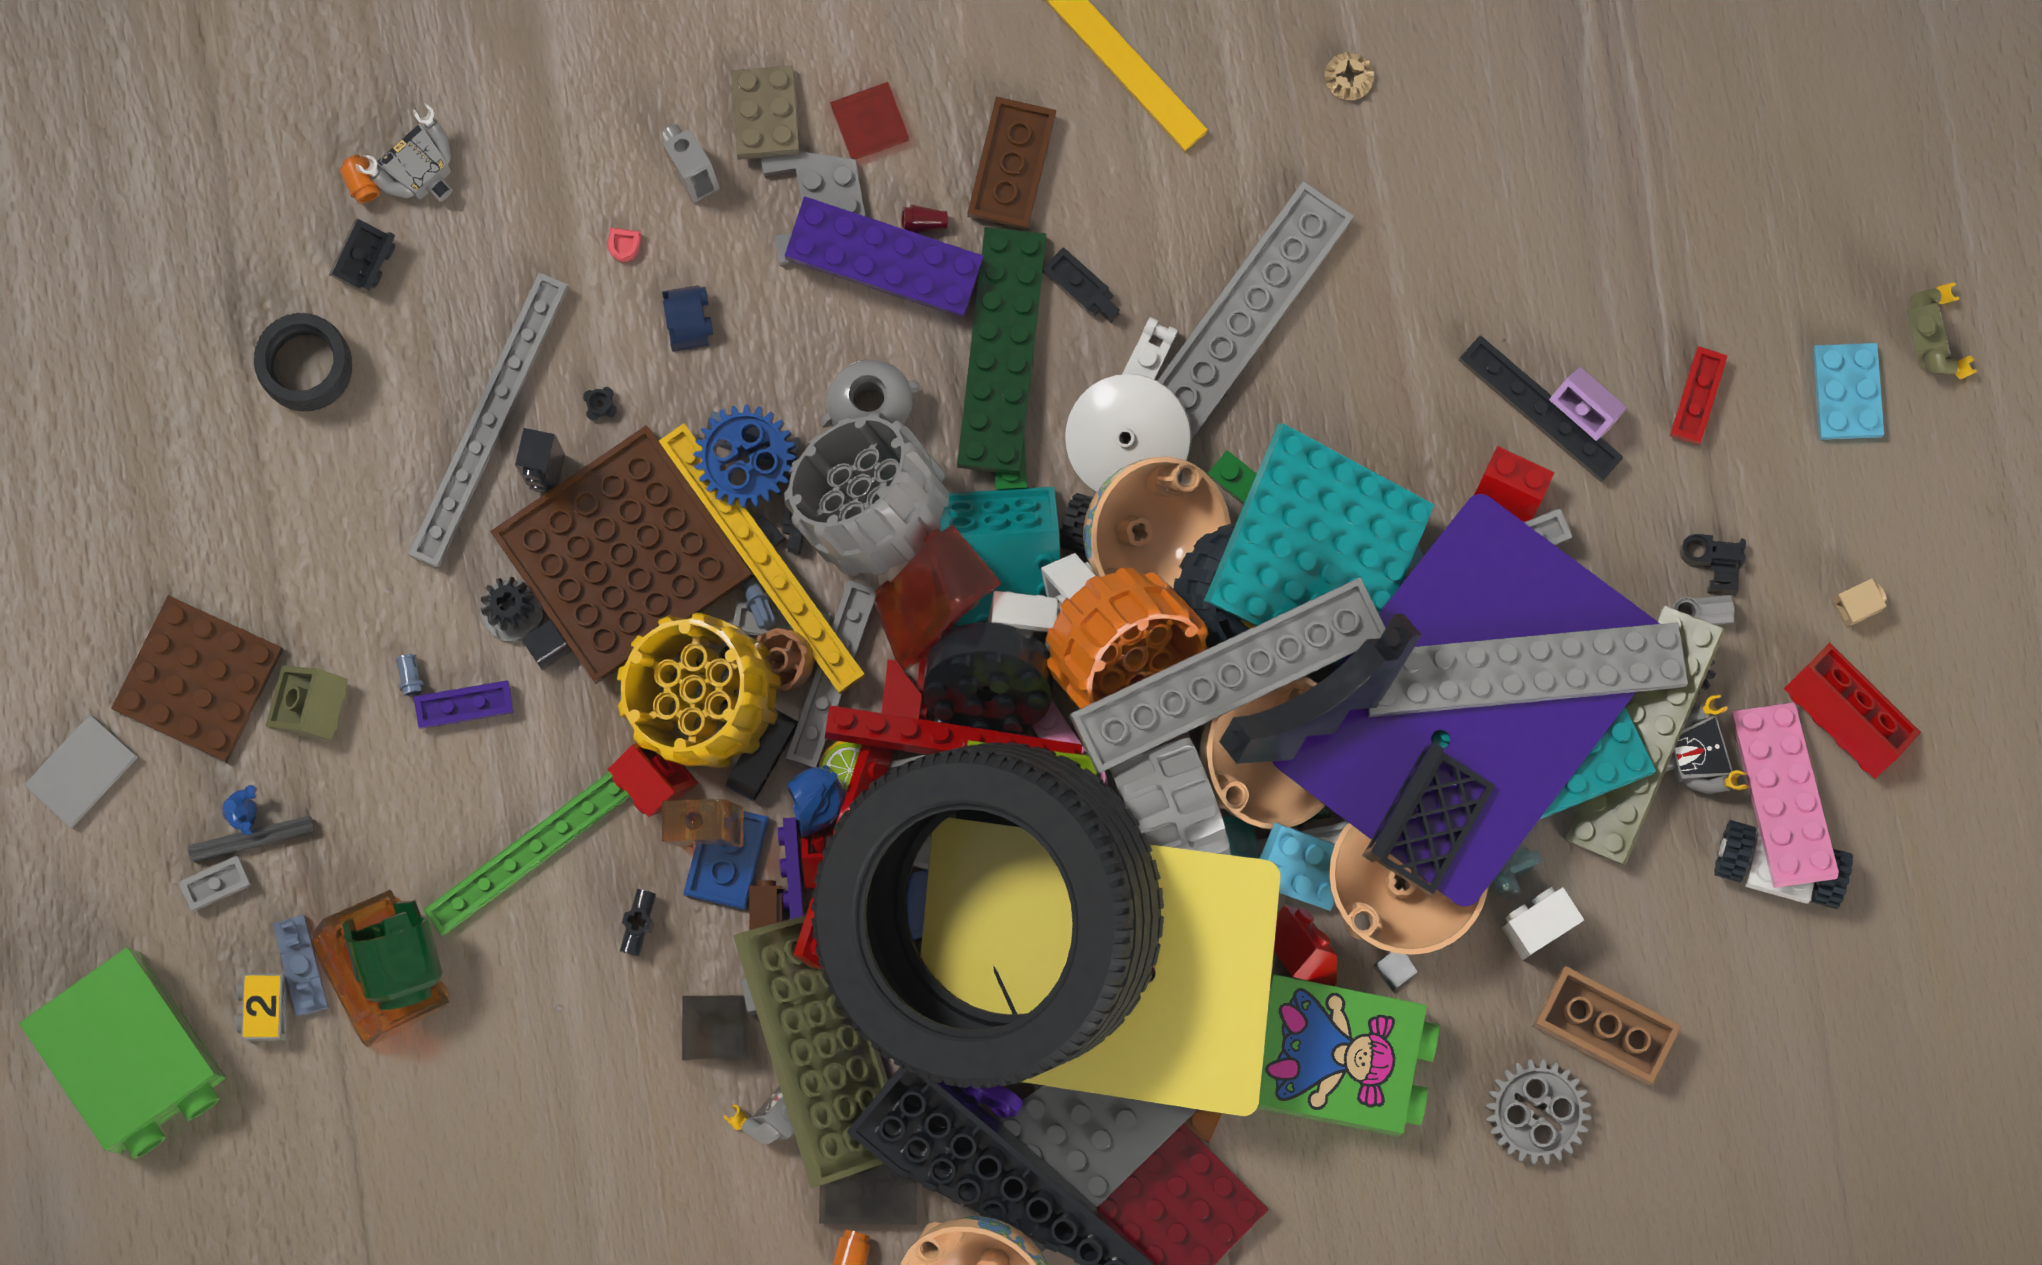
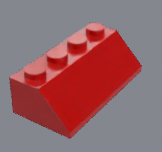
M1830 642L1783 688L1789 694L1791 700L1810 714L1813 721L1819 727L1824 728L1835 739L1836 744L1841 749L1846 750L1858 762L1860 768L1869 773L1874 779L1896 761L1921 733Z

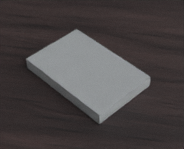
M89 714L29 778L24 786L69 827L73 828L138 757Z

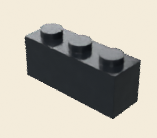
M523 428L515 466L525 483L530 485L529 489L540 493H547L548 489H553L559 484L565 453L555 434Z

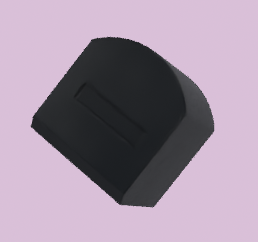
M551 620L523 638V643L541 670H544L571 652Z

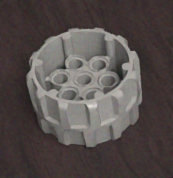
M869 413L866 417L853 419L848 416L839 420L837 425L824 433L813 437L808 442L810 445L800 458L793 462L789 471L791 475L789 488L784 492L785 505L793 514V525L827 562L834 563L844 574L856 576L859 573H873L875 576L886 574L890 568L904 561L909 562L918 556L919 550L928 542L931 536L935 537L941 528L939 522L944 507L948 506L949 492L941 483L945 479L944 472L909 428L900 421L896 420L894 423H890L880 413Z
M1187 732L1105 771L1109 786L1124 801L1122 805L1126 809L1129 808L1140 824L1138 828L1141 833H1145L1149 844L1231 855L1228 836L1218 804L1198 753Z

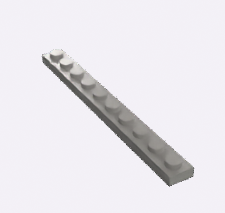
M540 272L538 273L408 553L410 557L439 569L569 288L566 283Z

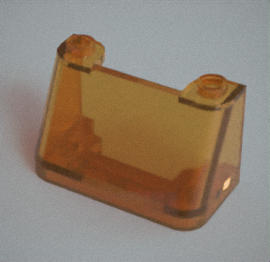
M391 889L324 918L311 934L313 949L358 1037L367 1047L385 1040L441 1010L450 1003L447 988L440 981L431 986L433 995L426 1000L398 1009L380 1010L378 1009L377 1002H371L365 998L361 983L356 981L346 939H344L342 924L346 919L353 918L356 930L382 922V919L394 916L393 904L402 901L394 896Z

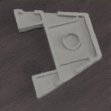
M799 151L800 155L761 158L764 177L796 172L801 203L805 196L865 216L855 159ZM792 233L774 236L779 266L790 262L785 260L784 255Z

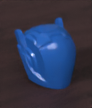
M823 765L822 768L806 769L787 783L795 803L792 808L802 838L822 831L837 821L846 792L837 774L831 772L829 766Z

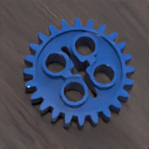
M747 404L744 406L743 413H739L738 409L732 406V415L728 416L721 410V421L717 422L715 419L710 418L709 421L713 428L711 430L701 429L707 437L705 440H696V443L703 447V449L693 453L696 458L702 459V462L694 467L698 471H705L699 480L702 483L711 482L706 489L709 493L718 489L717 500L721 501L728 496V505L733 506L736 500L739 499L742 508H746L748 500H752L754 506L759 507L760 497L763 496L766 501L771 502L769 494L771 491L781 495L782 492L778 485L780 483L789 485L790 482L784 476L791 469L788 462L797 460L795 455L789 454V451L794 449L796 444L794 442H786L792 435L790 430L780 432L785 424L782 420L774 424L772 423L775 415L773 412L770 411L763 417V409L759 406L754 414L751 413L750 406ZM752 427L758 428L760 431L758 440L753 443L746 442L744 439L745 432ZM724 442L730 443L732 446L730 455L725 458H719L716 453L718 446ZM770 442V446L768 448L761 449L757 452L752 453L756 449L760 448L764 443ZM742 450L752 453L749 455L750 462L745 463L739 460L742 457ZM765 455H772L775 460L773 467L767 471L761 470L759 467L760 459ZM737 461L727 470H720L721 466ZM737 470H744L747 475L745 482L739 486L733 485L731 482L733 473Z

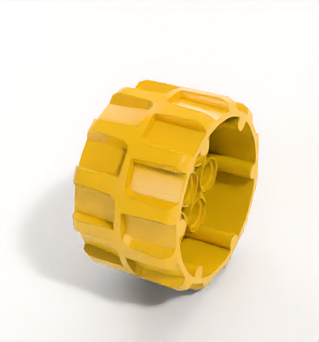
M702 613L692 614V618L688 619L668 615L658 621L659 626L644 637L638 635L631 643V646L634 648L625 666L620 667L618 670L617 680L621 681V701L618 703L617 708L620 717L627 719L633 727V738L639 746L655 751L668 761L690 767L705 765L717 769L729 766L732 758L742 753L752 754L759 748L760 737L769 724L774 725L778 716V712L774 709L776 689L781 688L780 676L772 672L770 664L766 659L769 655V650L764 643L749 637L744 633L742 627ZM724 640L730 649L726 651L725 659H719V655L714 649L709 647V643L720 645ZM683 650L680 657L681 662L673 661L675 656ZM703 652L704 660L701 665L697 666V657ZM728 668L729 676L727 680L722 682V672ZM677 669V678L671 683L670 675ZM701 684L703 688L702 694L696 698L695 690ZM660 686L664 687V692L660 693ZM739 688V695L735 696L734 690ZM727 699L728 708L721 714L720 706ZM675 700L676 709L670 715L669 706ZM700 716L701 725L695 730L694 721ZM717 720L726 722L722 729L712 736L717 728ZM673 723H678L681 732L689 735V740L678 738L674 741L668 733L673 729Z

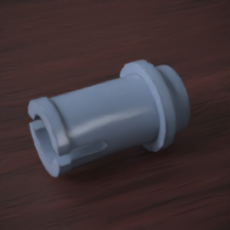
M405 654L396 658L401 684L398 687L400 691H403L404 696H414L422 693L421 687L424 686V682L419 677L416 654Z

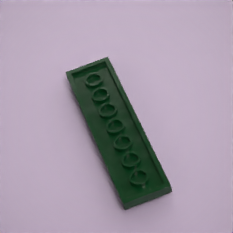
M984 228L981 254L983 255V260L979 271L957 468L1020 475L1046 233Z

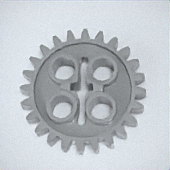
M1532 1059L1527 1060L1526 1070L1519 1063L1515 1064L1514 1070L1516 1074L1514 1075L1507 1069L1503 1071L1507 1081L1503 1082L1498 1079L1494 1081L1499 1091H1489L1488 1095L1495 1099V1101L1485 1105L1486 1109L1493 1111V1115L1487 1117L1485 1121L1495 1122L1496 1127L1489 1131V1134L1499 1133L1501 1136L1496 1145L1499 1146L1507 1143L1509 1146L1506 1150V1155H1510L1515 1150L1518 1151L1517 1161L1519 1162L1526 1155H1529L1531 1165L1536 1164L1538 1156H1541L1544 1165L1549 1164L1551 1154L1557 1161L1562 1160L1560 1150L1565 1151L1569 1155L1572 1154L1573 1150L1570 1143L1572 1142L1577 1145L1582 1143L1577 1133H1587L1588 1129L1581 1125V1123L1591 1119V1116L1583 1113V1109L1589 1107L1591 1103L1581 1102L1580 1099L1587 1091H1577L1575 1088L1580 1079L1577 1078L1569 1081L1567 1079L1570 1073L1569 1069H1566L1561 1074L1558 1073L1557 1062L1550 1069H1547L1545 1059L1540 1060L1538 1068H1535ZM1529 1081H1537L1541 1085L1542 1093L1539 1098H1532L1527 1094L1526 1086ZM1517 1093L1533 1107L1542 1105L1544 1107L1542 1113L1560 1124L1562 1129L1558 1131L1543 1117L1535 1120L1532 1117L1534 1111L1514 1098V1094ZM1556 1100H1562L1568 1106V1113L1564 1118L1556 1116L1553 1112V1104ZM1514 1106L1522 1110L1523 1120L1520 1124H1513L1509 1121L1507 1112L1510 1107ZM1537 1126H1543L1549 1131L1550 1138L1546 1144H1541L1535 1140L1534 1130Z

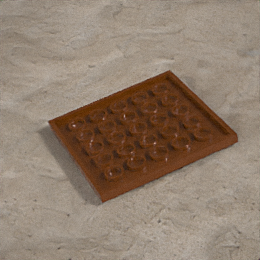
M647 425L490 531L595 684L624 666L634 648L631 646L634 639L638 635L644 637L658 627V621L668 615L681 619L692 618V614L701 613L753 577L751 571Z

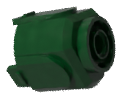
M416 900L394 903V916L382 919V922L356 930L353 918L346 919L342 924L344 939H346L356 981L361 983L365 998L371 1002H377L378 1009L380 1010L398 1009L426 1000L433 995L431 986L437 984L443 974L428 916L420 914Z

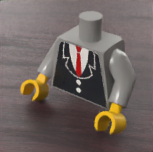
M1720 694L1710 696L1706 703L1692 708L1666 771L1673 770L1677 783H1685L1689 789L1705 794L1730 791L1731 788L1744 791L1749 787V785L1745 784L1738 786L1737 778L1740 775H1747V773L1739 770L1732 771L1717 717H1711V714L1716 715L1727 710V706L1719 710L1714 707L1715 699L1722 696Z
M780 1086L752 1118H749L736 1104L732 1105V1108L736 1111L733 1117L723 1116L734 1130L742 1129L744 1133L761 1144H770L775 1140L788 1139L794 1133Z

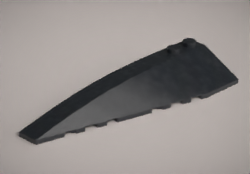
M899 1067L847 1131L850 1136L897 1175L906 1179L910 1178L922 1184V1187L932 1192L936 1191L952 1199V1202L980 1213L982 1217L993 1218L1010 1224L1023 1232L1028 1238L1043 1244V1247L1055 1253L1057 1251L1073 1259V1262L1079 1265H1157L1061 1175L956 1086L946 1085L944 1081L937 1083L919 1077L918 1072L910 1073L904 1068Z

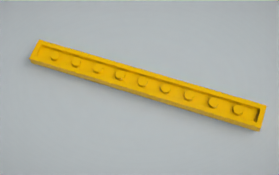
M683 423L660 439L659 443L792 629L807 639L812 648L815 661L838 693H843L864 678V672L747 509L741 507L740 500L737 499L735 504L730 506L728 505V496L721 501L716 499L718 489L712 493L706 490L711 483L710 481L700 482L699 478L705 471L695 469L694 466L701 463L702 459L696 458L693 453L702 451L703 448L696 443V438L686 424Z

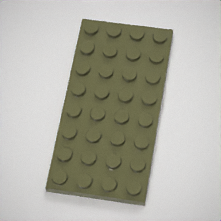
M804 915L733 935L809 1183L811 1188L884 1164L850 1136L847 1131L887 1083L888 1078L880 1053L871 1047L872 1043L869 1040H863L860 1034L851 1026L852 1022L850 1019H846L842 1014V1010L836 1005L835 1001L837 999L834 993L830 994L829 986L823 978V975H825L824 970L812 968L793 956L806 917Z

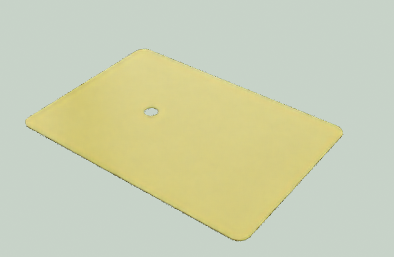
M947 818L932 832L921 958L931 974L957 998L974 1007L990 1012L1012 1014L994 974L995 967L1017 1014L1029 1013L1050 993L1067 961L1073 923L1071 903L1065 882L1047 850L1022 827ZM1149 844L1153 850L1150 852L1152 860H1156L1157 869L1161 879L1158 880L1159 888H1162L1164 902V908L1161 909V916H1164L1163 936L1159 938L1158 943L1161 947L1157 963L1153 966L1156 972L1155 978L1148 983L1145 992L1140 993L1141 999L1131 1014L1125 1016V1021L1110 1036H1107L1102 1043L1071 1061L1022 1082L1231 1115L1248 1116L1255 1112L1259 1105L1281 880L1280 870L1276 864L1264 859Z

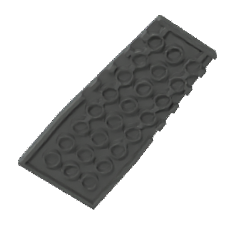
M1042 1086L1022 1100L1023 1105L1015 1117H1000L997 1121L1097 1208L1198 1109ZM1031 1239L1041 1252L1047 1249L1043 1247V1244Z

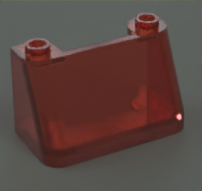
M953 525L942 532L939 528H936L923 540L926 545L891 582L887 580L874 591L877 597L873 602L895 661L903 671L908 670L926 658L930 646H934L941 640L943 633L950 630L968 611L975 608L982 597L988 593H993L1002 584Z

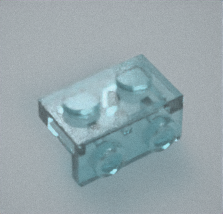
M1525 848L1513 853L1493 880L1500 895L1505 894L1506 899L1509 900L1520 893L1515 877L1536 869L1543 862L1539 850L1530 853L1529 849Z

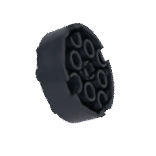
M977 622L952 628L943 633L941 640L934 646L931 645L928 650L923 684L925 702L936 718L951 724L1020 734L1022 731L1037 724L1046 715L1051 705L1053 676L1050 674L1047 666V659L1051 657L1050 652L1033 635L1028 638L1015 632L1016 627L1006 624Z

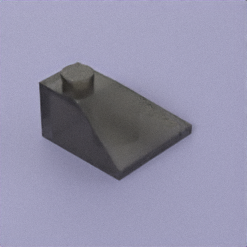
M744 995L682 996V1061L747 1060V1007Z

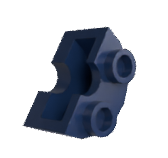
M697 285L662 291L672 352L709 346L708 336L713 335L711 317H704L703 306L709 305L706 287Z

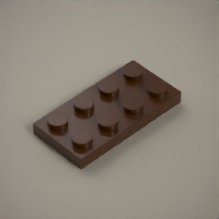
M996 96L967 217L1028 230L1056 117V110Z

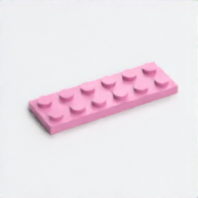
M1793 702L1732 711L1731 719L1744 771L1747 773L1746 779L1773 888L1837 879L1839 871L1796 704Z

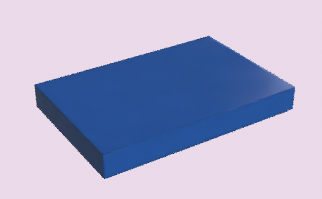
M707 802L683 895L746 911L749 900V886L753 885L769 817Z

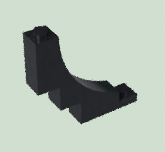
M1404 613L1394 614L1380 638L1367 639L1345 663L1314 687L1290 701L1266 711L1247 716L1233 717L1219 741L1236 764L1293 760L1307 736L1335 734L1349 710L1377 708L1422 634Z

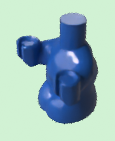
M248 785L245 790L235 791L224 801L222 807L224 819L233 828L240 830L247 836L252 834L251 828H253L257 811L255 802L251 800L257 796L255 794L257 788L253 785Z

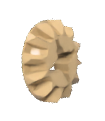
M1345 51L1343 54L1334 55L1326 66L1324 78L1327 88L1334 96L1350 101L1359 99L1369 92L1374 81V71L1370 61L1362 57L1360 53L1355 54ZM1347 65L1351 68L1352 73L1359 74L1354 77L1352 87H1350V82H1348L1346 77L1340 76L1345 74Z

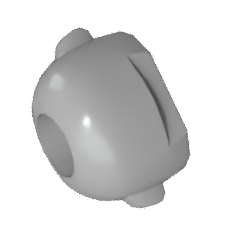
M878 360L854 362L839 372L831 382L826 394V414L820 419L822 428L833 427L838 424L839 420L848 416L853 419L866 417L869 413L883 414L890 423H894L896 420L905 423L913 411V394L921 391V387L917 381H907L905 375L897 367ZM865 391H875L884 399L880 408L870 412L858 409L855 405V400Z

